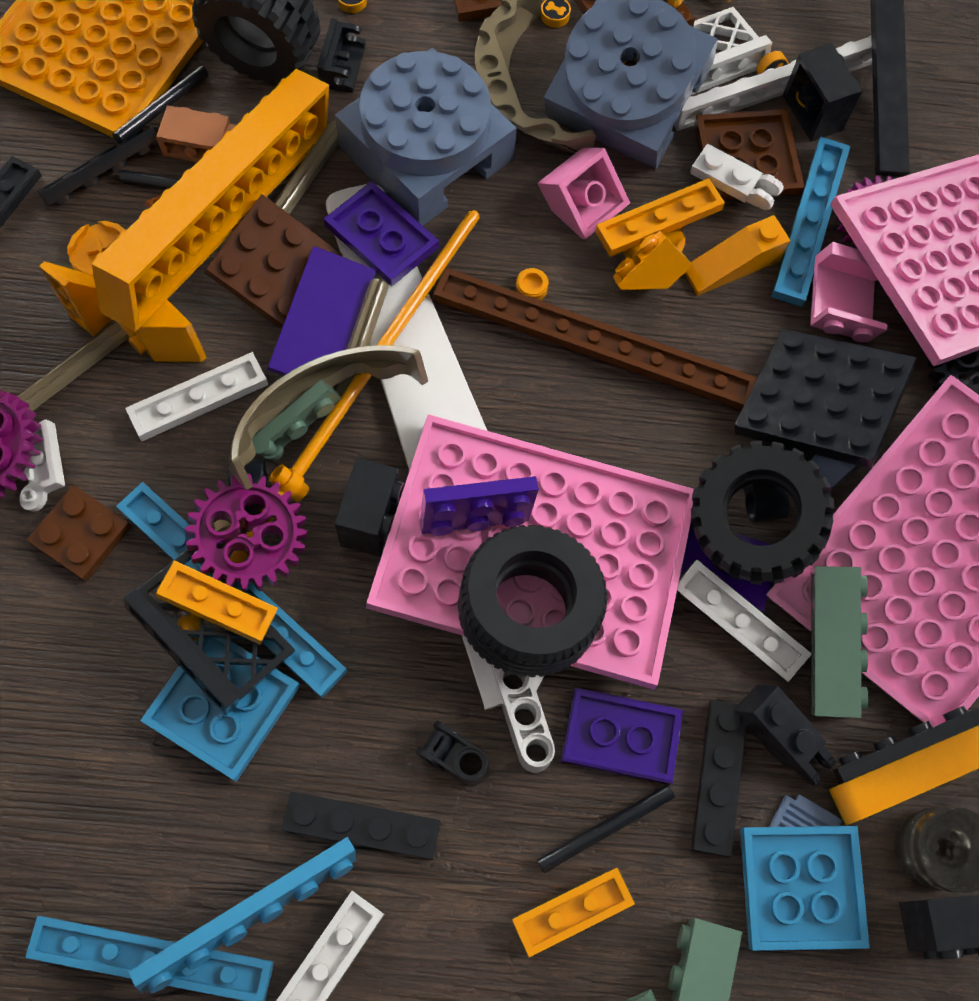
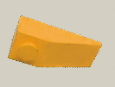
M775 215L746 226L691 262L692 266L684 274L696 295L699 296L780 262L791 240Z
M45 261L39 265L69 317L93 337L112 320L100 313L95 281L92 275Z

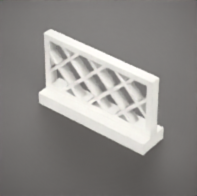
M734 7L694 22V28L709 32L713 37L715 34L731 37L729 42L717 40L716 49L722 52L715 54V60L697 93L756 71L759 61L771 51V40L766 35L758 37ZM731 20L735 28L722 26L719 23ZM735 38L748 41L740 45L734 44Z

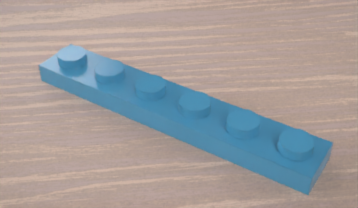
M820 137L789 235L791 241L783 255L771 295L772 298L800 307L804 305L814 274L815 256L821 250L832 212L830 203L836 197L850 149L849 145Z
M346 837L130 970L128 973L134 986L142 994L147 991L152 994L162 990L173 981L172 976L185 967L191 970L202 965L211 957L209 952L222 944L231 946L247 935L246 929L259 921L262 924L272 921L284 911L282 908L284 905L294 899L303 901L313 895L319 889L317 885L329 877L335 880L348 873L353 868L352 863L356 861V850L349 838Z
M37 916L25 958L131 978L128 973L130 970L176 942ZM213 950L209 952L211 957L205 963L191 970L185 967L172 976L173 981L168 985L243 1001H265L274 961Z

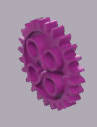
M1 390L0 498H4L5 487L16 491L15 480L19 478L26 481L27 477L23 472L25 468L34 469L36 467L30 461L31 456L41 454L40 451L33 447L34 444L43 441V438L34 434V432L41 428V424L33 420L37 413L29 409L27 402L10 392L5 393Z
M251 474L247 475L253 487L247 491L234 476L231 478V486L228 487L221 480H218V492L216 493L206 488L204 492L207 501L198 499L194 501L195 508L199 513L188 512V521L195 525L185 527L186 535L193 537V539L186 542L187 550H198L191 556L192 563L204 562L200 572L206 575L213 571L212 578L218 581L224 578L227 585L231 587L236 582L241 583V589L244 593H246L249 583H254L257 590L262 591V581L266 579L271 585L276 586L277 573L287 578L289 576V569L286 564L298 566L299 559L294 553H304L305 545L299 542V540L307 538V530L299 528L305 525V516H295L300 511V503L288 504L292 493L288 491L279 495L280 483L276 482L271 488L266 487V477L264 476L258 484H253ZM250 504H259L264 508V511L258 515H250L245 511V508ZM272 517L276 518L275 522L266 523L268 519ZM218 520H226L231 524V527L223 532H217L211 526ZM246 528L248 532L253 531V536L248 538L245 534L240 535V530ZM275 534L282 541L276 546H268L263 543L262 539L266 535ZM227 543L222 549L216 547L218 544ZM234 551H244L249 557L243 563H234L228 558Z

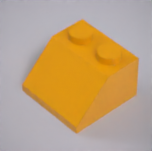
M168 300L136 332L119 323L126 334L130 336L128 341L140 355L146 352L155 362H203L207 358L192 324Z

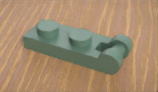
M322 379L319 380L254 435L252 442L255 446L256 454L270 461L280 459L284 452L283 447L290 441L303 436L307 432L308 426L316 419L328 415L334 409V404L341 397L334 388Z

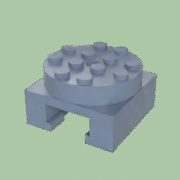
M596 0L593 7L579 19L569 36L565 59L544 96L547 117L577 132L594 130L596 141L657 169L674 137L672 127L690 93H697L715 60L718 38L689 26L684 17L663 0ZM636 58L637 64L634 66H626L623 64L628 60L634 61V59Z
M433 47L428 51L401 53L381 64L366 80L360 98L335 114L339 147L376 185L382 187L391 199L422 226L448 208V199L443 195V188L472 167L487 179L514 159L517 128L491 104L488 88L481 76L458 57L437 52Z

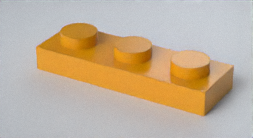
M175 560L156 592L157 598L260 645L278 610L277 607Z
M615 868L512 919V922L528 958L635 905L618 868Z

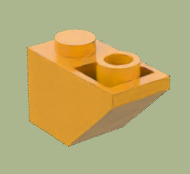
M660 230L656 235L651 234L646 237L639 246L640 250L631 259L628 257L617 266L616 274L613 278L622 290L668 289L692 264Z

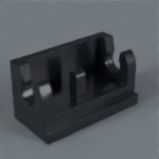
M335 18L330 20L317 65L319 80L329 84V89L353 93L366 47V39L348 34H360L362 29L360 26L340 22Z

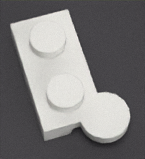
M49 420L39 422L41 428L34 432V434L43 438V441L34 444L33 447L40 451L41 454L31 456L30 461L36 467L34 469L25 468L23 471L27 479H29V484L21 491L19 502L25 510L32 512L43 508L46 504L48 493L65 486L55 423Z

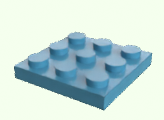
M207 626L204 631H214ZM203 638L202 651L208 657L225 658L226 639ZM230 641L229 658L252 659L250 652ZM215 664L224 673V665ZM229 665V680L240 689L251 679L252 666ZM178 666L140 721L237 782L299 689L300 684L275 669L241 699L231 712L225 715L186 672ZM256 666V674L265 666Z
M858 826L740 828L749 950L870 948Z

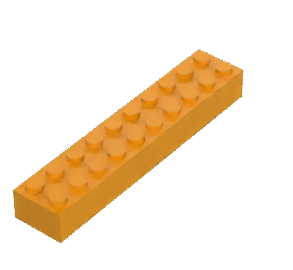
M295 69L287 78H283L269 95H265L250 113H246L241 122L231 131H227L220 142L211 150H207L199 162L191 169H187L177 183L170 189H166L156 203L149 209L144 210L135 223L127 230L122 231L114 243L104 252H100L95 257L93 263H91L100 313L136 332L238 227L260 195L263 194L267 197L307 156L327 127L329 84Z

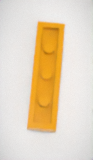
M708 178L596 224L595 233L608 255L612 257L640 245L646 237L651 234L656 235L660 230L666 234L719 212L723 209L725 202Z

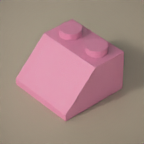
M581 148L537 183L551 211L580 238L585 240L595 233L596 224L613 218L630 204L605 148Z

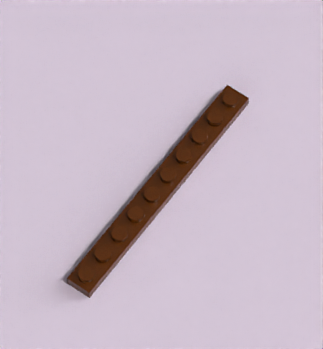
M445 267L433 294L434 301L741 411L758 379L752 375Z

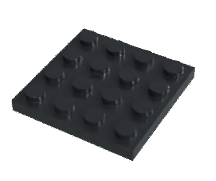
M783 329L735 423V434L773 443V441L783 443L784 447L796 448L800 451L872 469L914 371L916 357Z

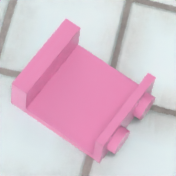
M832 242L815 256L810 326L823 329L828 334H840L851 337L856 342H869L885 332L887 324L873 320L875 281L878 279L859 249Z

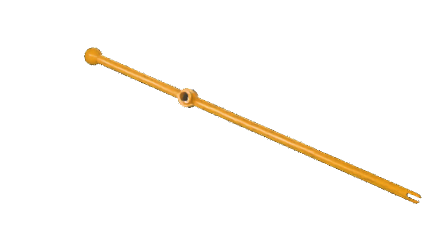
M476 210L469 211L377 345L392 346L445 270V267H447L479 220V213ZM367 373L356 374L341 395V399L325 418L292 468L288 469L281 464L273 470L269 481L272 484L280 483L279 495L290 491L292 493L291 499L296 503L307 495L309 486L304 482L303 475L372 375ZM274 517L268 519L266 523L272 522ZM247 531L245 535L250 538L253 536V531ZM238 550L234 551L229 559L234 563L240 564L249 555L244 551ZM192 613L181 616L177 620V624L183 630L200 631V617ZM190 637L194 642L199 640L198 637Z

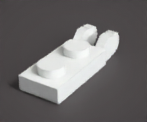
M709 144L700 153L690 171L692 175L701 180L709 178L716 188L744 203L748 202L766 211L770 210L775 200H773L772 196H779L784 189L783 183L775 179L774 176L770 174L762 175V172Z

